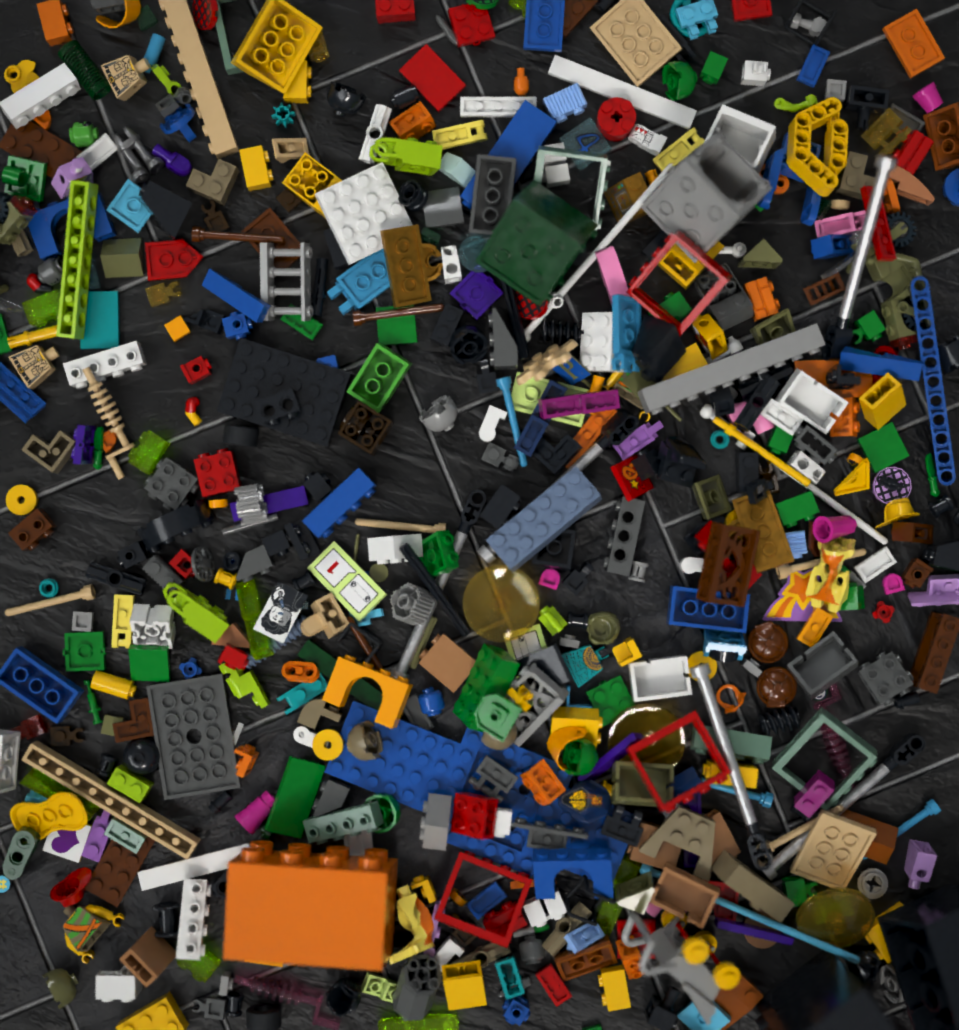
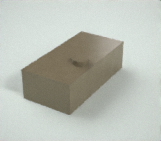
M723 850L711 866V870L726 885L750 901L749 904L757 911L762 909L780 923L795 905L779 888L726 850Z

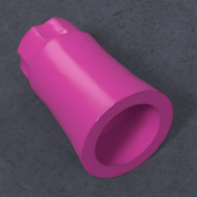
M819 516L814 520L813 534L819 542L827 543L833 539L854 533L857 523L851 516Z
M266 790L246 808L237 813L235 818L250 834L254 835L258 827L269 816L275 797Z

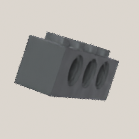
M624 496L621 497V500L617 499L615 511H618L617 519L613 518L611 529L614 530L613 538L609 537L607 544L610 552L609 556H605L603 567H606V572L630 576L645 501L633 499L628 502ZM625 512L632 514V520L629 523L623 521L622 516ZM622 530L628 533V539L624 542L618 537L619 532ZM618 549L624 551V558L622 560H617L614 556L615 551Z

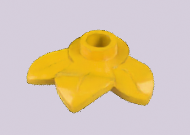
M22 60L18 65H11L6 68L4 77L11 84L13 93L40 78L33 72L36 66L35 62ZM13 73H17L16 78H12Z

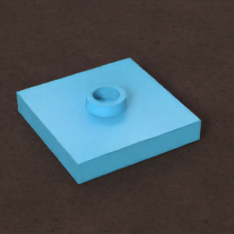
M127 179L106 211L139 233L151 214L140 202L141 196H139L141 188Z
M692 1001L677 1012V1017L690 1030H720L732 1018L715 1001H713V1004L716 1007V1013L710 1018L712 1022L708 1026Z

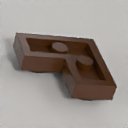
M148 697L128 701L131 720L112 723L115 743L154 736Z

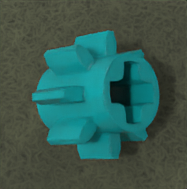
M281 102L278 108L273 107L275 114L271 115L272 119H278L276 121L277 126L283 124L287 128V124H294L292 117L296 116V113L294 111L290 112L292 108L290 104L286 107ZM283 112H286L285 118L281 117Z

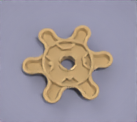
M571 339L560 347L557 344H552L543 354L542 352L535 354L532 360L523 365L524 372L516 377L517 384L522 385L533 377L535 381L543 379L552 368L559 364H564L572 358V355L568 352L576 348L578 343Z

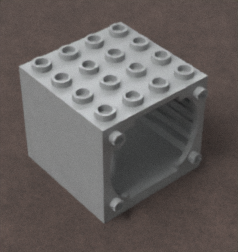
M717 132L683 159L641 208L668 236L671 232L675 234L680 230L707 253L757 205L772 187L769 181L763 179L726 141V137ZM676 242L680 249L694 263L698 261V259L695 256H693L687 249H685L680 243Z

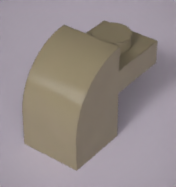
M315 698L303 707L297 722L316 729L321 715L339 722L343 713L339 712L340 709L333 705L326 707L327 702L323 701L322 698Z

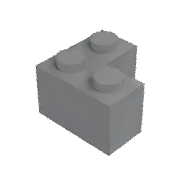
M429 793L428 801H424L423 812L426 813V817H422L419 839L423 840L422 848L446 851L452 796Z

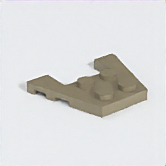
M678 805L663 821L662 825L650 835V838L640 846L639 852L656 858L662 842L666 841L700 856L693 870V875L709 882L715 820Z

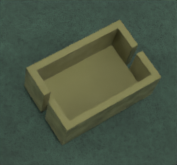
M616 761L612 765V782L614 784L611 786V804L657 807L632 762ZM641 763L663 803L673 799L674 786L670 785L674 783V765Z

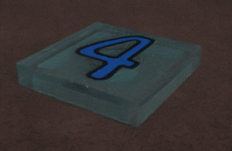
M591 117L559 138L560 143L564 142L565 149L606 154L612 150ZM571 158L579 171L594 162L593 160Z

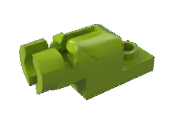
M225 663L218 666L222 674H231L226 679V682L235 697L240 699L253 692L252 699L256 706L260 705L262 709L270 704L253 670L244 674V670L238 668L233 670L225 666Z

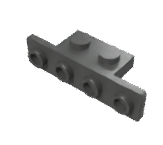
M520 817L511 820V827L529 829L526 847L566 849L568 836L588 839L589 836L588 832H584L585 829L580 827H573L572 830L566 829V826L562 824L548 826L543 821L530 823L527 822V819Z

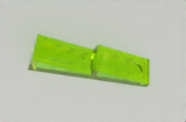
M252 579L245 583L235 584L252 657L255 660L274 655L270 637L253 629L263 611L255 580Z
M34 767L20 782V784L46 798H50L59 792H71L77 795L85 806L89 821L99 809L94 803L69 788H65L59 782Z
M625 854L614 878L615 895V885L636 877L640 869V862L630 860L628 855ZM603 900L597 913V923L602 931L609 936L623 909L617 902L612 904Z
M430 1014L419 1021H405L402 1017L381 1018L378 1021V1030H459L458 1014Z

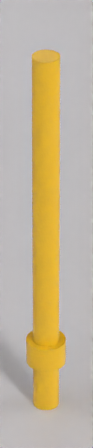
M715 416L712 422L722 428L724 433L729 436L732 435L806 487L811 483L810 479L738 431L735 425L732 423L728 424Z

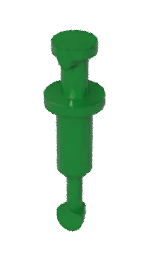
M84 680V685H87L88 689L87 698L91 709L88 712L93 713L94 717L93 725L103 723L98 712L102 709L98 708L95 693L90 688L91 683L89 680Z

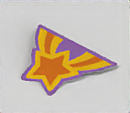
M813 568L805 572H793L787 577V583L778 593L780 597L770 605L763 617V621H807L815 608L811 606V598L805 594ZM817 575V580L820 582V576ZM824 601L821 609L834 616L831 622H842L839 612L829 611V603Z

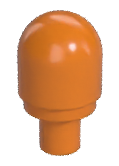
M517 68V77H514V91L517 95L523 96L529 91V79L525 76V68Z

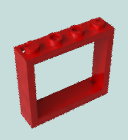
M678 230L675 234L671 232L664 240L666 245L662 249L659 247L653 253L652 257L654 259L652 262L649 263L647 261L640 269L642 274L639 277L635 276L628 285L631 287L627 290V293L655 318L675 325L681 336L733 276ZM676 242L680 243L720 278L682 323L676 320L640 288V285Z
M696 710L626 749L660 812L664 810L667 813L677 808L676 804L680 801H683L684 804L694 799L693 794L698 791L701 794L711 789V784L715 782L718 785L728 780L727 775L731 773ZM692 723L720 773L663 803L636 753Z
M466 850L464 853L459 852L434 920L508 948L532 882L529 879L530 875L520 871L516 874L511 872L512 868L502 864L498 867L493 865L494 861L484 857L480 860L475 858L476 854ZM463 860L524 884L505 938L443 913Z

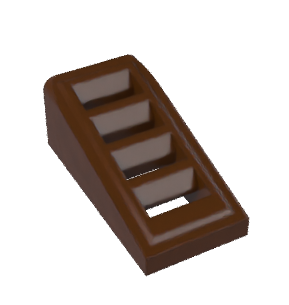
M839 272L803 288L811 306L846 289ZM835 278L839 289H835L831 279ZM827 281L832 290L831 293H828L827 288L824 284ZM821 285L824 296H821L817 286ZM812 288L818 297L816 300H814L810 291Z

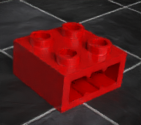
M228 448L217 450V454L211 456L209 453L200 454L198 459H194L202 497L206 498L234 491L235 487L242 486L234 452L228 451Z
M470 792L455 793L451 832L482 840L494 838L498 799Z

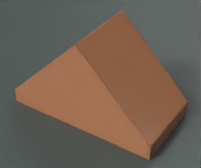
M236 622L232 623L225 630L216 643L212 642L211 644L225 646L226 643H229L235 647H253L252 641Z

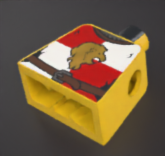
M700 314L692 323L696 339L710 359L714 360L728 351L724 331L709 314L704 316Z

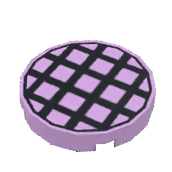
M887 467L879 471L872 482V490L875 497L885 504L895 499L907 498L912 488L911 479L908 474L897 467ZM882 475H885V478L890 477L898 480V483L902 482L903 488L901 492L897 493V490L892 491L884 488V485L880 486L879 480Z

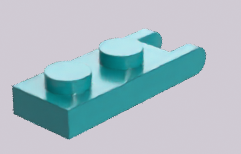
M320 672L319 678L315 682L300 683L276 699L278 702L284 698L291 707L284 711L287 715L324 692L328 682Z

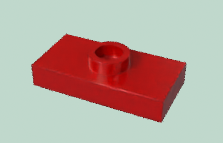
M549 963L535 973V976L556 1007L572 997L571 992L552 963Z

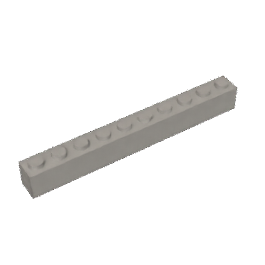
M816 323L646 387L637 392L645 414L651 412L652 415L662 412L663 407L669 406L671 409L681 405L680 401L687 399L689 402L699 398L698 394L704 392L705 395L715 392L716 387L721 385L723 388L733 385V381L740 379V382L750 379V374L757 372L758 375L766 373L771 366H775L776 369L786 365L785 361L792 359V362L804 358L803 354L808 352L810 355L816 354L826 344Z

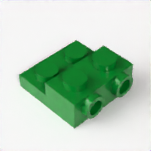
M449 530L436 531L422 540L423 557L419 558L433 578L440 574L449 573L459 567V555L454 550V537L450 534Z

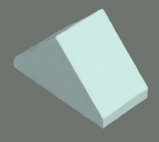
M446 152L441 159L439 171L466 188L476 171L462 158Z

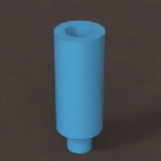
M154 33L144 56L151 66L155 63L157 64L166 40L164 37ZM148 69L145 72L150 73L151 69Z

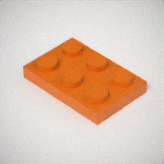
M918 9L911 11L882 29L910 79L945 59Z

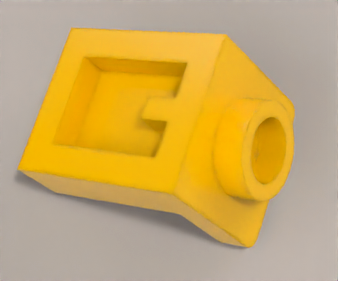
M419 875L413 878V882L410 884L411 889L423 886L421 888L423 898L428 899L429 904L437 901V894L429 875L425 877L424 875Z

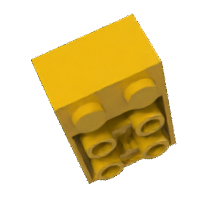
M305 152L283 180L282 184L325 218L314 194L343 180Z
M718 242L706 254L714 259L725 246ZM676 243L658 264L662 270L685 290L706 268L699 260L694 263Z

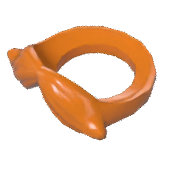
M726 684L718 689L716 700L725 709V714L735 712L743 704L746 692H741L732 684ZM725 688L732 689L738 705L735 706L722 702L720 699L721 691Z

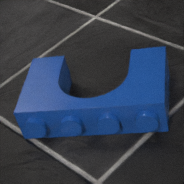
M98 191L94 228V239L98 242L117 236L100 191ZM69 196L60 203L52 202L46 208H36L29 211L34 217L28 226L40 259L43 261L50 257L57 258L63 256L56 237V225L59 219L68 213Z
M542 848L533 850L532 862L536 899H555V876L559 871L569 867L580 868L588 872L593 880L594 892L607 898H614L612 848Z

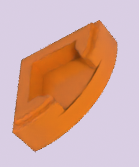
M49 109L41 116L33 119L46 131L49 130L52 122Z
M109 430L103 433V449L108 454L117 442L116 433H111Z

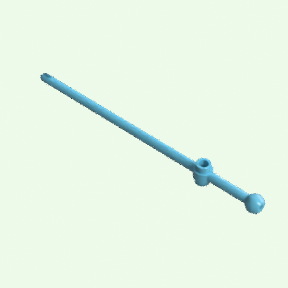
M642 863L639 870L640 874L651 871L653 877L659 879L661 871L654 869L653 866ZM718 896L715 901L720 906L850 962L858 964L860 958L852 953Z

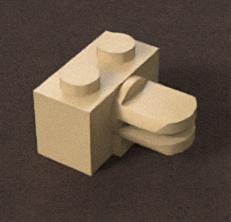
M331 592L310 605L314 614L302 621L300 629L308 637L324 630L328 639L343 632L349 622Z

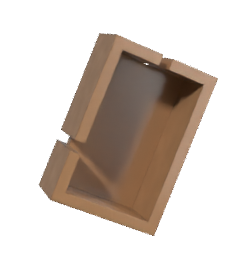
M666 862L654 887L650 903L682 919L685 911L689 913L686 921L703 929L719 895L720 888Z

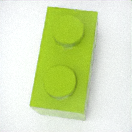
M120 764L115 768L107 785L141 803L147 797L154 783L141 775L133 774L124 765Z

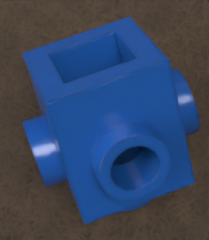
M240 311L230 313V317L222 318L225 334L229 340L234 338L236 340H240V338L246 339L247 335L251 334L250 329L253 328L252 321Z
M521 995L506 999L502 1005L504 1019L512 1025L516 1023L520 1026L523 1021H527L531 1014L528 1000Z

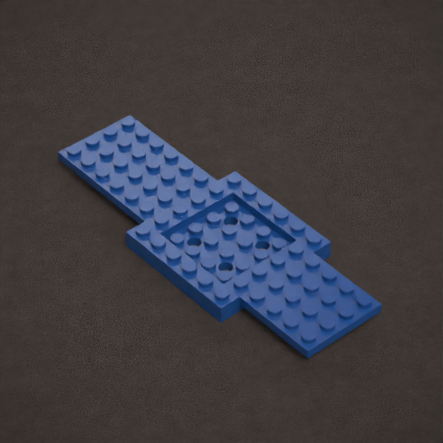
M353 700L340 732L344 740L343 752L339 757L328 762L325 773L374 793L392 795L399 803L423 812L424 801H428L429 793L452 796L447 843L532 877L533 850L536 848L526 847L529 829L515 827L510 830V835H505L503 838L494 836L492 839L484 840L451 832L455 793L470 792L487 796L480 790H475L474 786L468 782L471 776H474L476 779L481 777L475 770L487 754L518 776L517 781L508 794L503 790H500L498 793L504 797L502 802L498 803V807L512 809L511 820L520 817L527 819V822L530 823L543 821L548 826L562 824L566 826V829L573 830V827L584 828V832H588V839L568 836L566 849L612 848L613 879L615 878L628 844L600 834L605 817L589 825L575 821L571 817L570 812L561 809L558 805V798L551 804L542 806L536 802L531 790L527 794L520 793L519 787L523 784L520 775L541 759L546 761L566 788V791L571 790L572 788L568 787L572 775L561 770L554 759L523 746L518 747L515 743L505 750L491 749L481 741L483 732L472 730L466 727L460 743L400 719L397 728L391 729L374 722L379 710ZM364 721H371L375 725L372 727L374 731H379L381 735L383 752L379 753L381 757L374 760H359L347 749V739L350 730L355 725ZM487 779L484 782V784L492 790L495 787V785ZM611 804L608 815H613L615 805ZM624 809L621 820L631 823L633 812ZM576 867L565 868V870L582 877L586 875L588 879L592 880L590 874L583 869Z

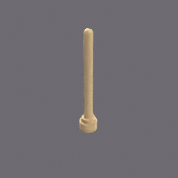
M365 518L355 519V524L359 526L424 533L446 531L447 523H438L431 526Z
M856 549L854 555L847 559L864 556L866 549ZM820 558L790 566L786 564L776 567L777 577L781 580L787 578L793 572L814 568L815 565H819Z
M92 584L85 585L77 592L6 609L5 615H17L81 598L87 601L96 598V592Z
M837 805L828 810V812L839 814L843 812L844 807ZM817 817L772 842L768 841L771 851L774 852L775 848L810 830Z

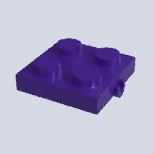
M476 266L450 292V295L460 304L459 306L464 311L466 310L477 321L504 292L493 283L494 280L490 276L487 277Z
M78 425L75 429V448L71 452L73 464H92L94 446H90V443H94L96 426Z

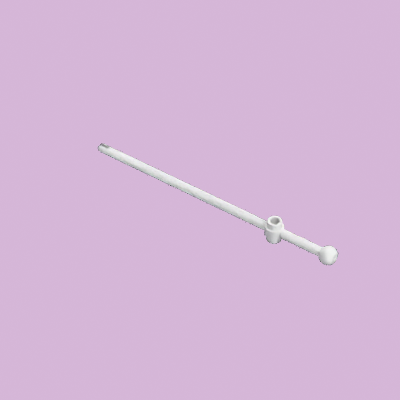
M672 163L666 166L559 291L551 293L553 298L548 303L546 313L540 318L532 320L524 329L527 343L531 339L530 334L550 311L563 305L564 295L597 259L595 252L606 248L641 206L675 169Z
M705 404L699 412L700 416L704 419L710 418L713 420L715 418L713 408L710 404ZM750 430L749 432L744 431L743 433L751 440H753V438L756 436ZM739 440L735 443L744 451L748 447ZM794 479L807 490H812L814 495L840 514L854 518L857 526L882 544L888 543V539L814 484L810 483L806 487Z

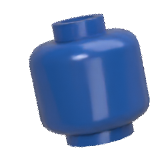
M433 687L423 689V693L418 696L421 712L427 714L428 717L442 713V709L445 708L442 692L434 690Z

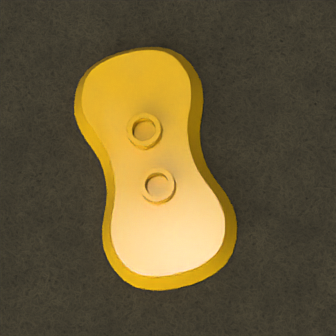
M71 792L56 793L41 803H18L10 810V818L15 829L18 831L22 826L32 828L40 834V840L57 830H80L88 822L85 806L79 797Z

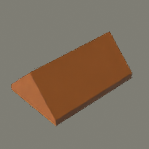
M959 102L923 115L924 122H926L927 136L934 141L930 149L935 171L959 166Z
M848 809L844 811L840 816L876 829L877 834L864 857L887 864L895 849L899 828Z
M608 934L601 940L575 954L573 951L563 949L554 957L563 982L618 963Z

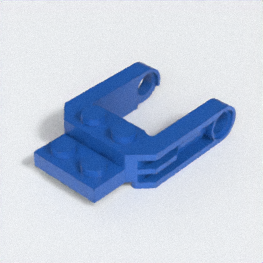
M788 132L783 137L781 149L775 151L766 160L763 179L769 181L772 189L757 203L758 207L766 210L770 208L769 204L772 200L773 192L776 190L779 174L805 183L787 165ZM811 142L810 151L819 159L821 145ZM808 185L800 223L812 226L818 215L821 196Z

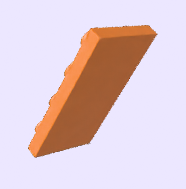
M840 360L795 361L794 371L796 368L800 369L829 389V384H826V374L831 368L839 364ZM841 370V376H843V373H854L855 376H860L861 384L852 390H829L841 398H860L872 387V374Z

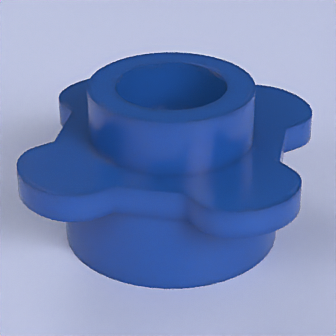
M190 658L188 662L179 665V669L185 675V679H190L202 673V669L198 667L195 658Z

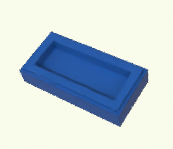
M813 44L796 80L814 88L830 51Z
M495 880L467 902L466 906L475 918L479 920L508 895Z

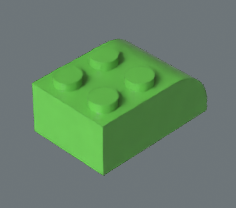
M376 343L348 388L347 393L380 413L413 363L384 344Z

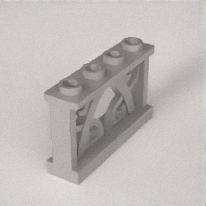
M534 662L529 667L526 665L519 672L520 677L518 679L514 677L510 688L512 687L516 692L520 684L524 685L528 689L527 691L533 694V705L538 713L521 711L519 714V718L515 721L517 737L514 742L518 747L542 725L565 701L570 693L543 673ZM533 677L539 682V689L535 688L536 683L534 680L533 684H529L527 678ZM506 694V698L509 697V700L516 703L508 694ZM538 698H541L540 702H543L545 706L538 704ZM528 716L530 721H526L525 717L521 719V717Z

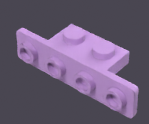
M959 574L929 575L927 591L908 592L911 605L917 607L948 604L959 605Z

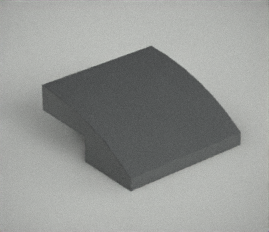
M459 187L428 191V200L423 207L426 229L464 224Z

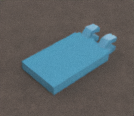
M383 249L363 258L336 278V285L327 291V295L331 300L338 297L341 293L346 297L347 301L338 307L343 316L353 308L360 310L390 288Z
M620 294L612 295L614 354L612 370L620 371L622 369L625 373H632V371L640 372L639 367L635 363L632 350L642 324L641 305L634 298Z

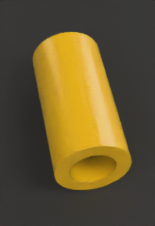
M96 670L90 686L91 689L127 700L133 697L136 691L134 681Z

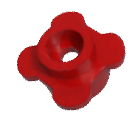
M879 601L872 616L875 619H881L883 623H889L895 608L891 605H886L883 601Z

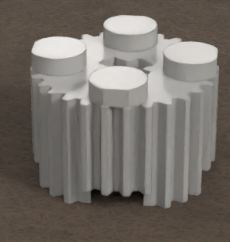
M262 484L234 488V493L238 496V499H236L238 518H241V526L268 520L267 503L264 502V488Z
M407 582L400 589L393 591V595L389 599L393 606L391 608L393 610V618L410 625H424L428 620V614L431 613V607L435 604V599L433 596H430L431 593L428 590Z

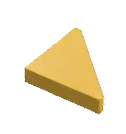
M865 458L833 490L835 496L870 489V462L868 458Z

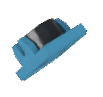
M704 629V656L720 662H734L735 660L743 659L747 649L743 633Z

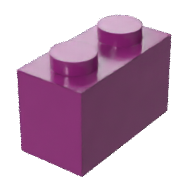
M818 770L794 797V807L810 818L834 792V781Z

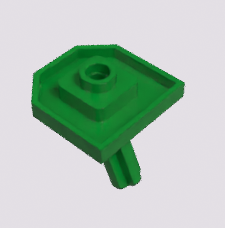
M495 693L483 697L474 715L477 726L504 742L523 708L501 694Z

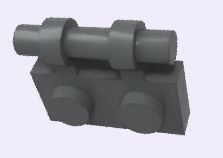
M486 754L475 770L481 777L476 779L474 776H471L468 782L474 786L475 790H480L488 797L498 799L500 804L504 797L498 794L499 791L503 790L508 794L517 781L518 776ZM486 779L495 785L493 790L484 784Z

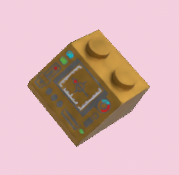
M641 172L623 179L607 189V192L604 191L617 223L648 188ZM640 208L629 222L645 216L647 213Z

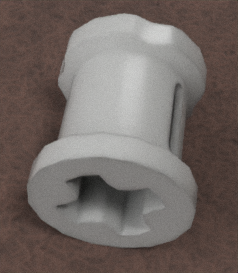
M633 561L631 576L628 579L645 583V571L649 564Z

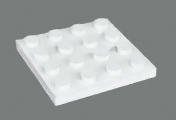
M383 162L314 194L348 265L383 249L380 231L413 225L404 205L398 200L399 195Z

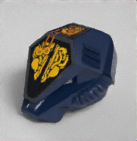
M586 779L575 783L571 790L563 792L558 797V805L562 810L570 812L571 817L575 821L589 825L604 818L609 813L611 797L603 786L591 779Z

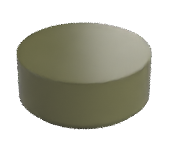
M376 563L369 570V575L375 582H383L389 574L388 568L384 564Z

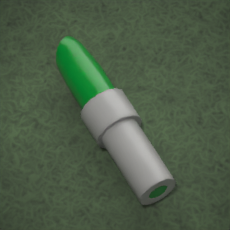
M842 564L841 572L850 571ZM851 570L849 581L856 582L857 586L865 588L866 584Z
M548 924L539 928L536 926H526V928L513 932V936L516 938L525 935H535V933L549 930L550 926Z

